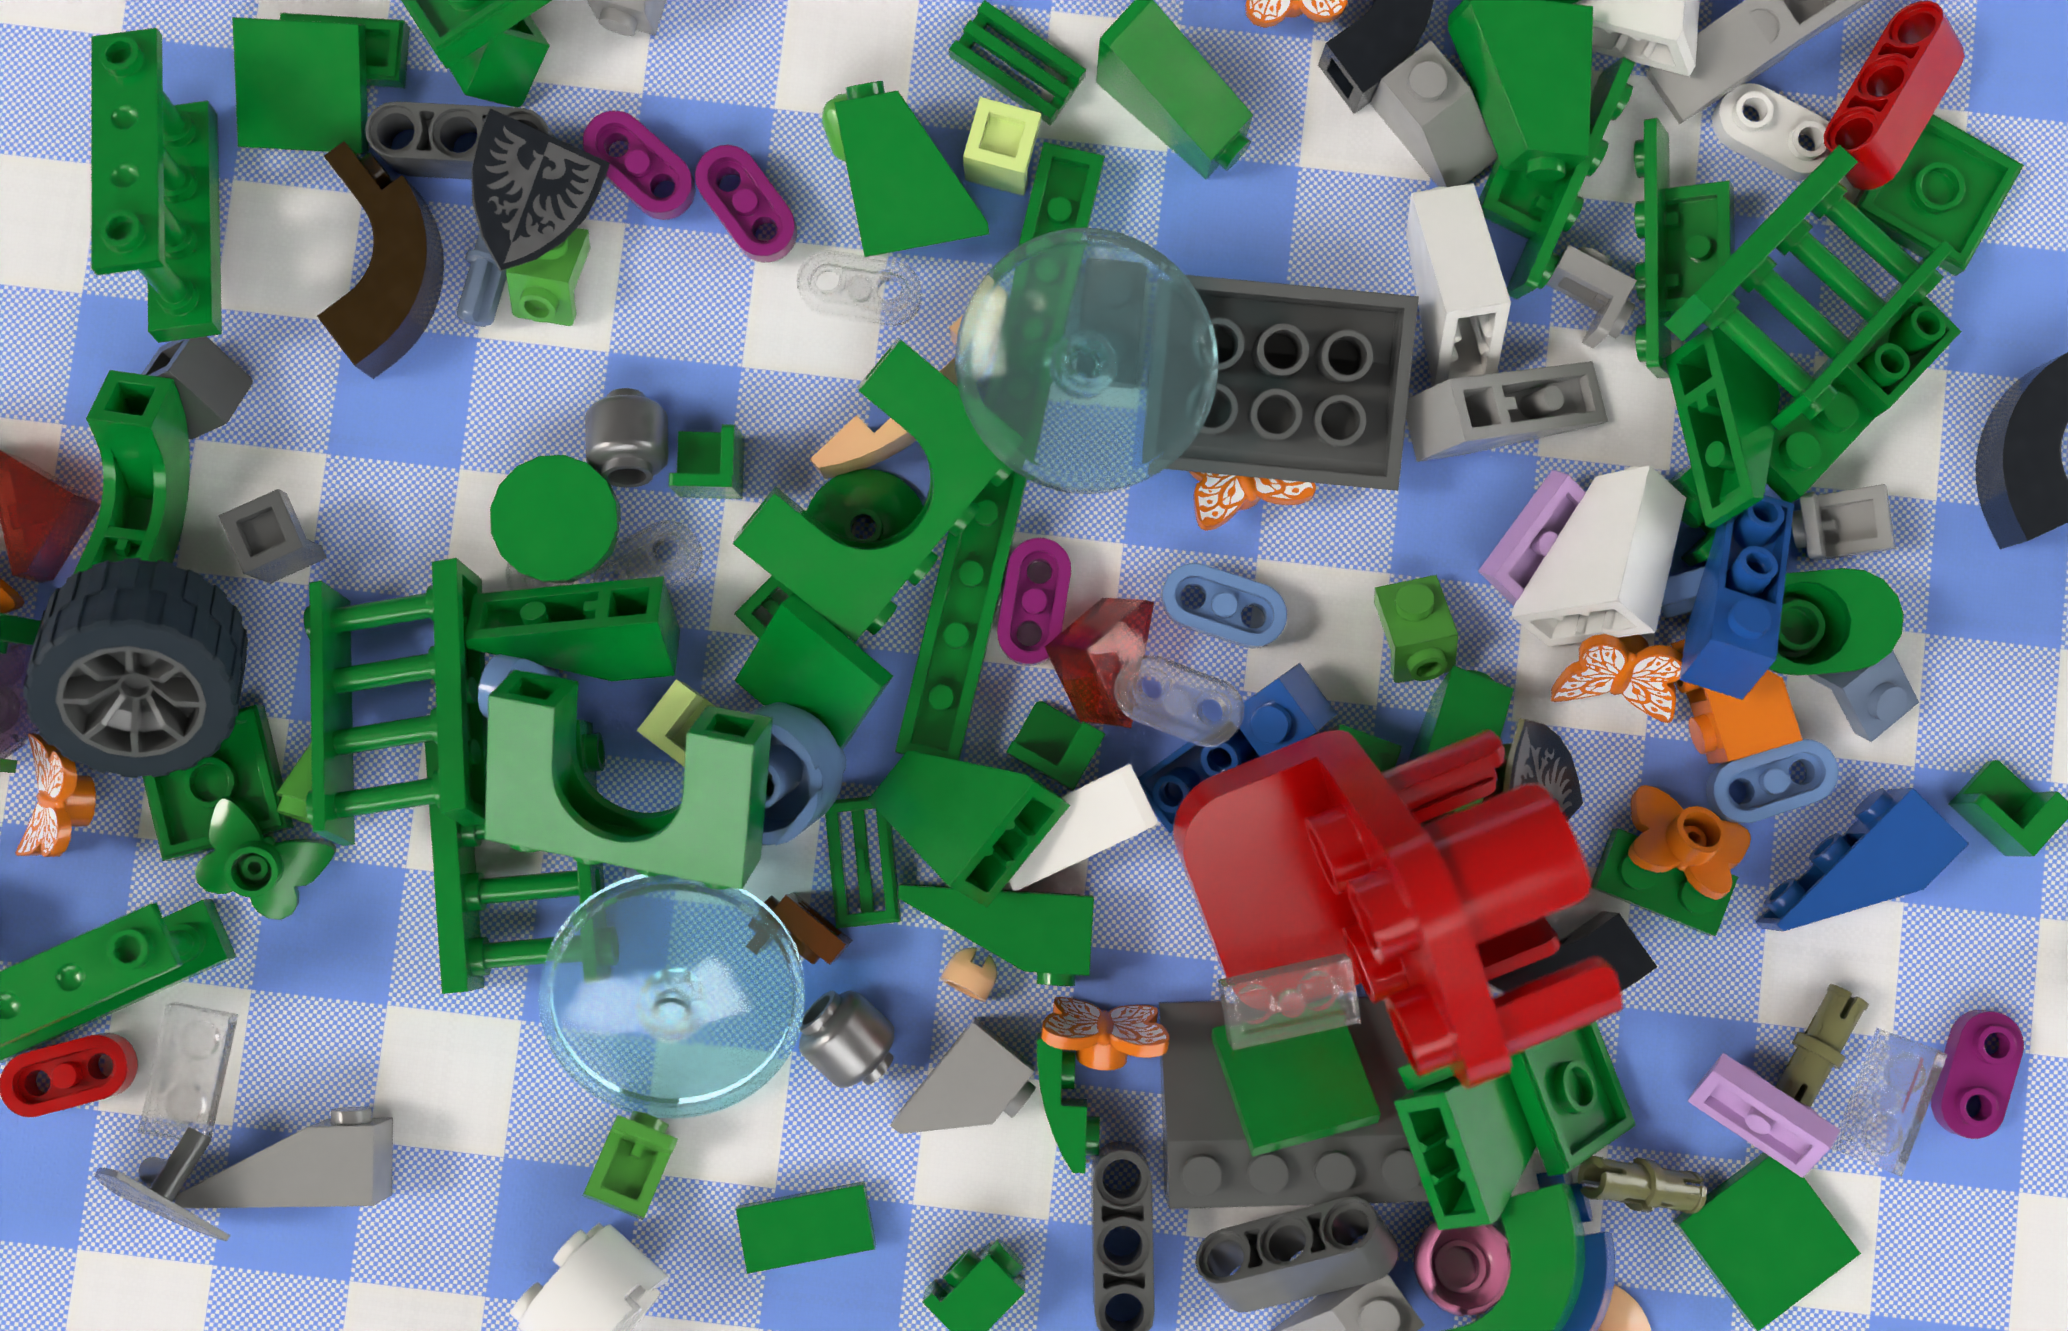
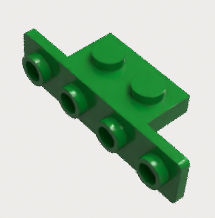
M1624 56L1601 73L1591 94L1589 157L1565 174L1562 179L1548 182L1533 181L1526 178V172L1503 170L1499 157L1496 159L1479 198L1484 217L1528 239L1507 286L1508 294L1512 298L1518 299L1536 288L1542 289L1548 283L1557 267L1559 255L1554 253L1553 250L1561 232L1566 233L1578 218L1584 203V198L1578 196L1586 175H1593L1600 166L1608 149V142L1602 139L1610 120H1616L1623 112L1633 91V86L1628 84L1627 81L1635 62Z
M1658 118L1644 119V139L1636 140L1634 144L1635 171L1638 178H1644V201H1637L1635 203V229L1638 239H1645V262L1636 264L1635 280L1637 281L1635 287L1638 299L1640 301L1645 300L1646 324H1638L1636 327L1635 342L1639 362H1646L1647 368L1657 378L1669 377L1665 358L1671 354V331L1664 324L1735 252L1734 187L1730 181L1670 188L1669 134Z

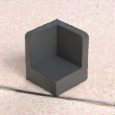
M207 336L171 341L161 346L142 372V375L174 379L183 404L189 439H195L227 424L253 384L252 378Z
M279 489L219 515L242 572L245 575L271 584L327 558L321 545L306 539L287 493Z

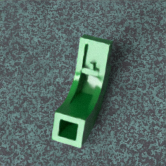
M109 370L86 417L102 459V501L95 528L73 575L78 571L84 572L91 569L95 564L105 561H124V558H141L144 561L157 562V560L173 563L184 524L189 492L190 447L186 416L174 379Z
M1563 1183L1510 1197L1501 1214L1511 1254V1269L1506 1289L1498 1303L1485 1316L1471 1324L1445 1331H1561L1578 1300L1585 1269V1240L1580 1213L1572 1187Z

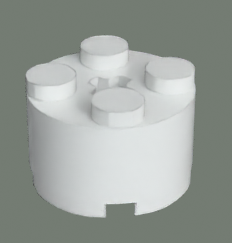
M598 1223L587 1234L582 1230L577 1231L561 1247L553 1259V1262L560 1267L544 1286L539 1282L533 1284L515 1303L510 1314L519 1322L518 1329L520 1331H632L661 1294L657 1288L666 1284L669 1276L611 1224L603 1227Z

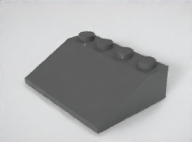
M1160 273L1156 291L1141 467L1398 491L1419 296Z
M1368 996L1337 997L1380 1110L1379 1122L1254 1157L1250 1153L1211 1039V1034L1214 1027L1268 1014L1269 1012L1251 1008L1241 1000L1158 1002L1159 1024L1163 1025L1169 1033L1168 1051L1160 1056L1164 1192L1169 1209L1317 1205L1344 1197H1358L1366 1200L1368 1203L1429 1202L1394 1103L1395 1100L1412 1092L1413 1089L1407 1090L1397 1070L1409 1061L1393 1028L1385 1000L1373 1004Z

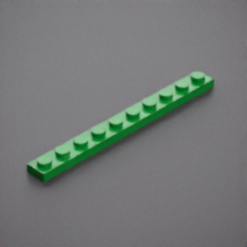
M1043 142L980 401V406L1022 441L1014 451L1021 459L1003 483L996 487L989 481L973 500L980 508L966 528L956 537L948 532L895 749L896 753L904 755L910 750L960 761L1104 166L1105 156Z

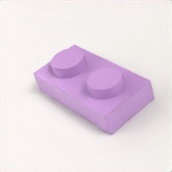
M1555 470L1550 472L1478 570L1513 606L1520 598L1535 571L1586 493L1569 474Z
M1722 1053L1704 1075L1688 1099L1689 1103L1801 1178L1831 1149L1840 1132L1839 1128L1820 1117L1812 1108L1791 1098L1761 1078L1754 1070L1741 1065L1725 1053Z

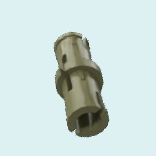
M1834 984L1828 986V992L1806 1032H1797L1792 1041V1044L1797 1048L1775 1086L1791 1098L1810 1108L1832 1068H1841L1846 1059L1841 1054V1051L1863 1011H1866L1869 1006L1862 998L1856 996L1854 999L1851 997V992Z
M1591 1156L1581 1163L1578 1170V1184L1598 1186V1188L1589 1186L1581 1188L1580 1191L1586 1198L1619 1201L1625 1203L1631 1210L1651 1212L1653 1211L1652 1207H1660L1693 1214L1701 1210L1707 1197L1706 1186L1685 1184L1686 1182L1695 1184L1703 1182L1704 1179L1699 1173L1662 1168L1654 1160L1635 1158L1633 1163H1626Z

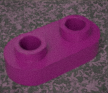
M612 110L597 115L589 122L583 135L584 151L610 163L605 178L640 210L652 218L668 220L682 215L691 206L695 196V182L689 168L679 156L636 118L626 112ZM617 141L629 143V148L623 156L612 157L609 155V149L613 143ZM663 181L673 182L675 188L670 196L659 198L654 195V190L659 183Z
M721 145L707 151L701 157L696 167V185L704 201L734 242L747 257L757 262L770 263L785 257L792 250L797 238V225L788 205L754 159L745 150L733 145ZM727 175H736L741 178L739 186L733 191H723L719 188L721 180ZM767 223L775 225L777 233L771 240L761 241L755 237L756 231L761 225Z
M1033 538L1024 541L1013 551L1008 562L997 635L1003 653L1010 660L1020 665L1034 666L1047 661L1054 655L1060 644L1071 578V562L1066 551L1058 543L1050 539ZM1035 562H1044L1051 568L1052 575L1044 583H1034L1027 575L1029 566ZM1033 623L1040 628L1042 637L1037 644L1026 646L1018 640L1017 631L1022 625Z
M1972 1010L1961 1015L1953 1024L1931 1096L1933 1115L1945 1130L1962 1137L1979 1139L1991 1135L2002 1124L2024 1051V1040L2021 1030L2011 1018L1998 1012ZM1995 1033L1999 1040V1047L1994 1054L1989 1055L1985 1050V1040L1988 1035ZM1977 1095L1981 1101V1109L1976 1116L1970 1117L1966 1110V1104L1972 1096Z

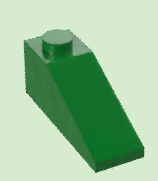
M1716 327L1713 331L1706 328L1665 358L1705 525L1711 528H1717L1764 499L1775 426L1770 421L1777 415L1780 401L1777 381Z
M664 576L474 594L464 641L467 648L493 655L503 654L524 658L542 666L603 680L622 681L675 676L680 628Z
M899 885L898 898L1022 971L1037 972V984L1075 986L1076 975L1090 976L1093 895L1001 890L986 908L949 886Z

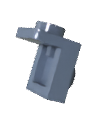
M1893 651L1874 666L1851 672L1808 675L1811 679L1832 690L1854 733L1870 742L1875 740L1919 703Z

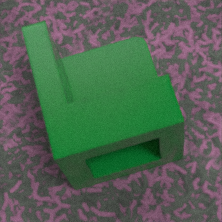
M529 15L451 66L449 70L466 96L519 108L527 97L550 45Z
M722 424L721 432L678 431L677 473H669V487L680 498L742 499L745 437L735 424Z
M1038 701L1035 703L1006 753L1070 791H1074L1103 740L1105 733L1084 721L1082 723L1076 721L1043 701Z
M1998 760L1987 761L1949 803L1956 812L2005 856L2034 857L2068 819V801L2058 791L2033 792Z

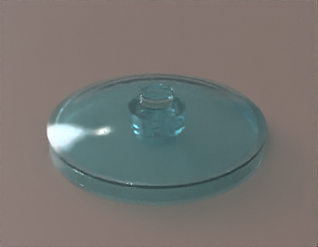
M1071 228L1053 231L1021 244L1006 254L983 278L971 296L961 319L955 349V369L960 397L967 416L982 441L997 458L1010 469L1039 485L1074 494H1100L1122 490L1139 484L1161 472L1186 451L1203 427L1213 403L1218 379V351L1213 325L1199 293L1183 272L1165 255L1150 245L1119 232L1096 228Z
M639 874L620 880L598 891L579 905L565 920L550 945L539 987V1012L544 1035L551 1051L567 1074L583 1089L611 1106L631 1113L633 1111L643 1112L656 1118L675 1119L706 1115L728 1108L754 1094L780 1070L788 1059L798 1039L805 1008L804 971L796 944L779 917L765 903L745 889L729 888L721 890L704 882L668 875L645 876Z

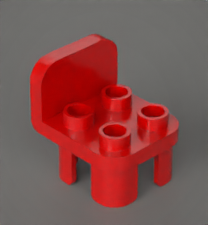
M1342 730L1321 732L1205 779L1186 795L1176 812L1173 825L1175 846L1216 957L1235 995L1251 1008L1271 1013L1321 1000L1361 983L1373 1004L1385 1000L1395 1033L1417 1076L1422 1077L1450 1066L1459 1082L1466 1089H1471L1510 1073V1056L1613 1015L1623 1009L1622 993L1616 972L1600 957L1586 959L1492 998L1487 981L1551 956L1559 950L1560 941L1558 935L1545 916L1583 900L1590 891L1591 881L1580 846L1568 820L1552 795L1539 784L1520 786L1421 826L1420 823L1489 796L1496 790L1497 775L1495 768L1505 762L1503 757L1505 751L1502 741L1491 730H1485L1384 772L1378 770L1349 732Z

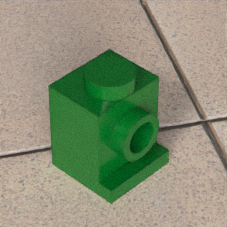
M997 1239L992 1245L988 1243L977 1255L969 1248L943 1274L942 1277L949 1284L943 1289L934 1280L925 1289L922 1303L950 1331H988L1025 1293V1279L1019 1274L1025 1268V1265L1013 1250L1000 1239Z

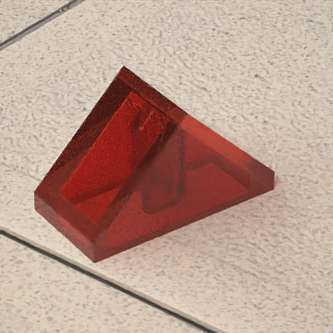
M0 450V521L12 575L39 583L54 580L101 504L32 462Z
M1101 598L1044 647L1079 721L1089 724L1132 728L1154 602L1139 599Z

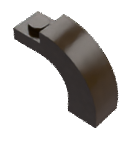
M343 141L324 155V157L365 210L373 232V253L370 264L359 283L317 315V317L353 365L372 379H375L402 358L427 328L438 304L443 284V247L436 221L429 206L403 175L393 181L371 152L361 158Z

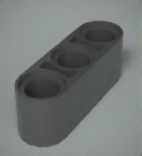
M395 101L384 103L375 108L368 117L365 127L366 138L373 150L397 173L413 177L471 179V168L477 141L490 108L554 138L556 137L543 118L536 112L515 107ZM413 129L414 136L412 141L402 149L393 150L391 146L396 135L403 130ZM465 133H477L476 143L471 149L461 153L453 152L454 144L460 136Z
M1117 1141L1108 1143L1099 1149V1156L1093 1158L1091 1167L1093 1304L1095 1318L1100 1331H1149L1154 1319L1152 1178L1149 1165L1141 1150L1131 1143ZM1125 1159L1138 1167V1179L1133 1186L1126 1190H1114L1103 1181V1172L1107 1165L1114 1160ZM1115 1227H1131L1140 1235L1139 1245L1129 1255H1114L1104 1246L1105 1237ZM1121 1293L1132 1294L1141 1302L1138 1314L1131 1320L1124 1322L1112 1319L1105 1311L1109 1300Z
M1344 1197L1213 1232L1202 1241L1196 1253L1195 1263L1198 1273L1229 1309L1237 1312H1252L1379 1280L1394 1268L1398 1259V1245L1378 1213L1366 1200L1358 1197ZM1367 1234L1359 1243L1352 1245L1358 1237ZM1303 1250L1297 1258L1291 1260L1297 1252ZM1240 1266L1234 1274L1230 1275L1235 1268Z

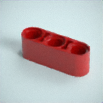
M1918 1L1905 6L1894 15L1825 130L1824 145L1830 154L1840 145L1858 161L1845 175L1852 187L1860 190H1872L1883 186L1894 178L1963 63L1965 57L1964 48L1944 11L1935 2Z

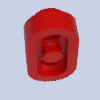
M114 1033L90 1035L22 1053L9 1061L3 1069L0 1077V1095L5 1105L12 1112L23 1117H38L113 1097L125 1091L135 1079L138 1069L137 1055L128 1040ZM103 1054L108 1055L113 1061V1070L109 1076L104 1075L99 1069V1059ZM40 1071L47 1073L50 1078V1087L46 1093L42 1092L36 1083L37 1075Z

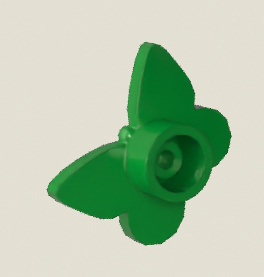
M223 796L215 806L209 828V841L215 850L206 854L198 862L194 872L197 883L205 891L215 894H227L234 891L241 896L250 897L251 903L258 913L268 919L281 920L292 915L299 904L297 886H306L321 874L334 857L336 846L333 843L316 839H292L276 842L272 836L264 837L259 825L251 814L230 796Z

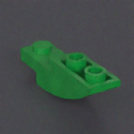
M1926 296L1916 305L1907 300L1831 383L1839 393L1817 416L1809 421L1802 414H1799L1780 431L1775 427L1766 484L1783 501L1792 503L1802 497L1877 416L1888 410L1962 331Z

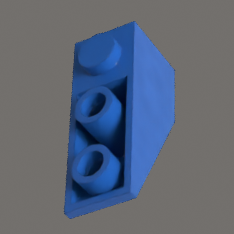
M1764 495V499L1717 527L1686 630L1679 680L1743 700L1776 660L1794 510L1793 503Z
M1298 663L1138 777L1139 783L1152 810L1167 831L1171 833L1176 812L1181 802L1199 783L1211 776L1310 737L1335 717L1337 713L1301 663Z
M1883 788L1878 789L1857 806L1853 814L1858 820L1842 836L1839 833H1835L1822 841L1809 856V860L1813 865L1797 881L1794 878H1790L1769 894L1764 902L1769 909L1756 923L1762 929L1787 931L1924 890L1969 843L1914 788L1888 789L1887 791Z

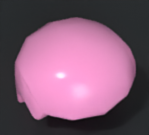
M1435 1221L1423 1231L1414 1249L1413 1268L1418 1284L1425 1295L1446 1312L1457 1316H1472L1485 1313L1498 1303L1509 1280L1511 1254L1507 1237L1493 1224L1438 1230Z

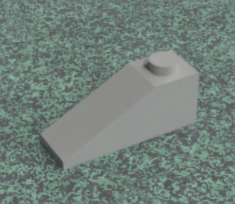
M1593 361L1448 379L1409 397L1406 420L1417 462L1471 454L1600 425L1608 421Z
M371 1107L331 1109V1118L308 1126L178 1193L175 1197V1204L182 1208L374 1206L392 1196L393 1118H371Z

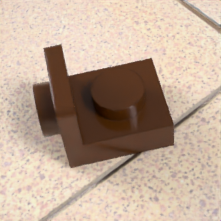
M793 892L785 895L781 901L771 895L763 903L747 924L755 933L745 945L754 953H757L767 946L783 926L790 932L785 941L795 952L812 964H816L822 958L830 965L840 957L853 940L838 928L836 929L835 925Z

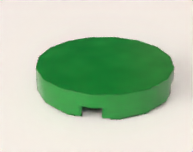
M566 455L538 456L516 466L499 484L490 507L491 535L500 555L519 573L545 583H573L596 572L612 555L618 540L616 537L619 532V521L621 522V506L611 484L588 463Z

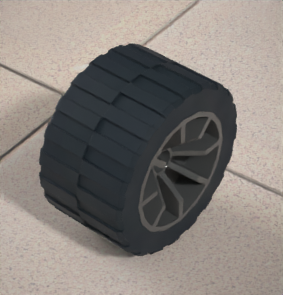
M124 558V561L117 562L105 561L93 565L91 569L84 572L78 571L69 577L64 586L54 591L49 598L46 610L43 611L23 685V698L27 700L28 704L26 711L31 722L36 724L40 730V736L49 745H53L60 750L61 755L73 762L78 761L89 766V769L104 774L109 772L120 774L121 777L132 778L151 775L152 777L170 775V772L177 770L185 771L198 765V762L205 757H211L217 752L224 739L229 738L232 733L236 716H238L248 645L247 630L242 626L241 614L237 607L229 602L227 594L217 585L210 584L203 579L202 575L190 569L184 570L173 566L174 563L157 560V562L144 561L141 558Z

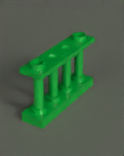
M158 28L91 36V270L97 276L135 270L142 274L147 280L148 332L158 343L222 334L218 114L209 101L173 105L163 91L162 34Z
M1840 145L1831 152L1664 324L1682 342L1702 323L1711 331L1718 327L1793 396L1792 399L1770 421L1779 431L1799 414H1802L1809 421L1812 420L1837 396L1839 391L1831 383L1907 300L1916 305L1936 287L1944 277L1936 268L1954 249L1944 240L1918 263L1844 196L1848 190L1839 181L1858 161ZM1809 212H1812L1818 219L1825 215L1898 281L1884 299L1877 295L1809 233L1813 226L1804 219ZM1775 248L1784 256L1791 252L1864 319L1849 337L1844 335L1773 270L1777 263L1768 255ZM1739 285L1748 293L1753 289L1757 291L1829 357L1813 376L1805 371L1737 308L1741 302L1732 292Z
M451 558L432 562V585L428 586L426 593L350 605V601L323 581L309 583L310 606L306 607L303 619L305 631L310 640L312 790L308 792L306 797V812L312 825V832L341 846L355 844L354 816L436 804L440 808V813L466 827L485 824L488 723L487 718L482 715L478 703L479 684L485 669V653L468 649L464 641L473 595L482 593V579L459 559ZM431 618L434 622V646L429 648L428 653L352 666L351 631ZM433 679L436 683V707L431 710L430 715L353 727L352 692ZM435 741L438 745V770L434 771L432 778L354 790V753Z
M578 719L576 723L577 758L587 780L597 790L596 772L603 771L605 767L603 738L601 733H593L591 722ZM435 741L425 742L427 778H432L434 771L438 770V745ZM436 804L429 805L442 994L469 992L484 988V976L489 975L492 968L584 960L585 981L600 980L611 976L610 964H617L619 961V938L616 926H607L603 863L588 865L577 862V870L485 878L482 872L476 873L475 847L481 846L482 840H485V824L466 827L440 813V808ZM579 896L582 934L492 943L489 942L487 937H481L479 911H484L487 904Z
M201 900L165 917H162L157 903H151L0 971V1063L236 958L213 900Z

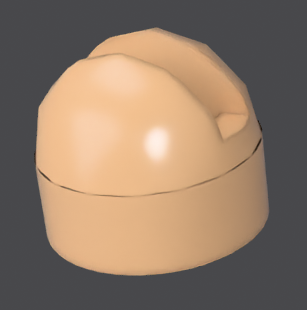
M964 948L956 952L949 960L940 979L965 995L981 1002H986L996 982V964L992 956L988 955L983 966L980 967L972 963L977 948Z

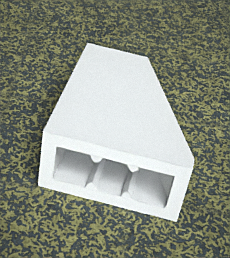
M1581 0L1573 3L1593 6V52L1616 58L1624 56L1635 63L1690 77L1696 66L1700 0Z
M1471 183L1452 187H1435L1426 191L1413 192L1410 199L1406 237L1416 295L1419 296L1418 307L1432 385L1435 386L1452 378L1497 373L1511 300L1475 185Z
M1651 465L1632 466L1623 471L1596 476L1525 587L1520 598L1516 601L1511 617L1548 647L1581 643L1591 636L1607 634L1617 638L1656 632L1686 497Z
M1131 764L1062 796L1070 804V807L1009 880L1014 892L1159 825Z

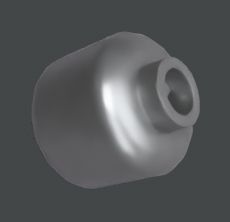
M630 388L613 390L608 393L607 397L596 401L586 411V462L612 486L622 488L643 486L649 483L653 476L658 474L667 465V413L657 402L646 398L641 391Z
M832 990L825 993L810 1006L798 1024V1029L802 1032L799 1042L800 1053L831 1083L839 1088L850 1087L860 1081L870 1085L887 1071L893 1061V1055L889 1050L894 1041V1026L863 995L856 991H846L837 994Z

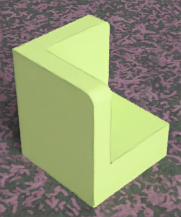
M980 97L963 154L965 180L1014 194L1025 195L1028 184V167L1041 124V113Z
M676 679L636 731L685 767L687 732L707 705L716 706L689 685Z

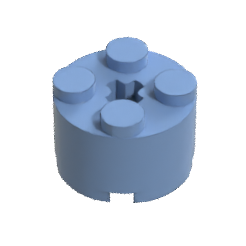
M775 702L748 712L773 717L768 774L772 775V780L767 779L762 845L787 843L825 815L839 795L843 773L846 769L844 751L837 745L831 732L818 718L798 707L783 702Z

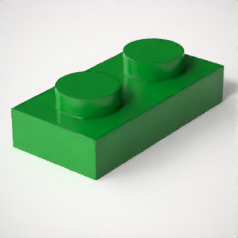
M1613 828L1591 882V888L1708 936L1716 937L1738 876L1731 874L1732 886L1730 892L1725 897L1718 900L1705 897L1688 882L1684 871H1679L1677 867L1667 872L1656 873L1635 865L1628 856L1629 846L1638 836L1619 828Z

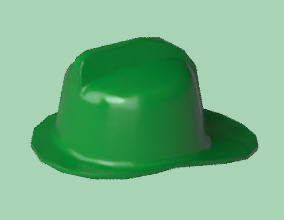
M1838 568L1786 573L1776 660L1769 669L1778 674L1802 676L1851 672L1874 666L1893 651L1902 635L1904 613L1898 595L1884 579L1865 570Z

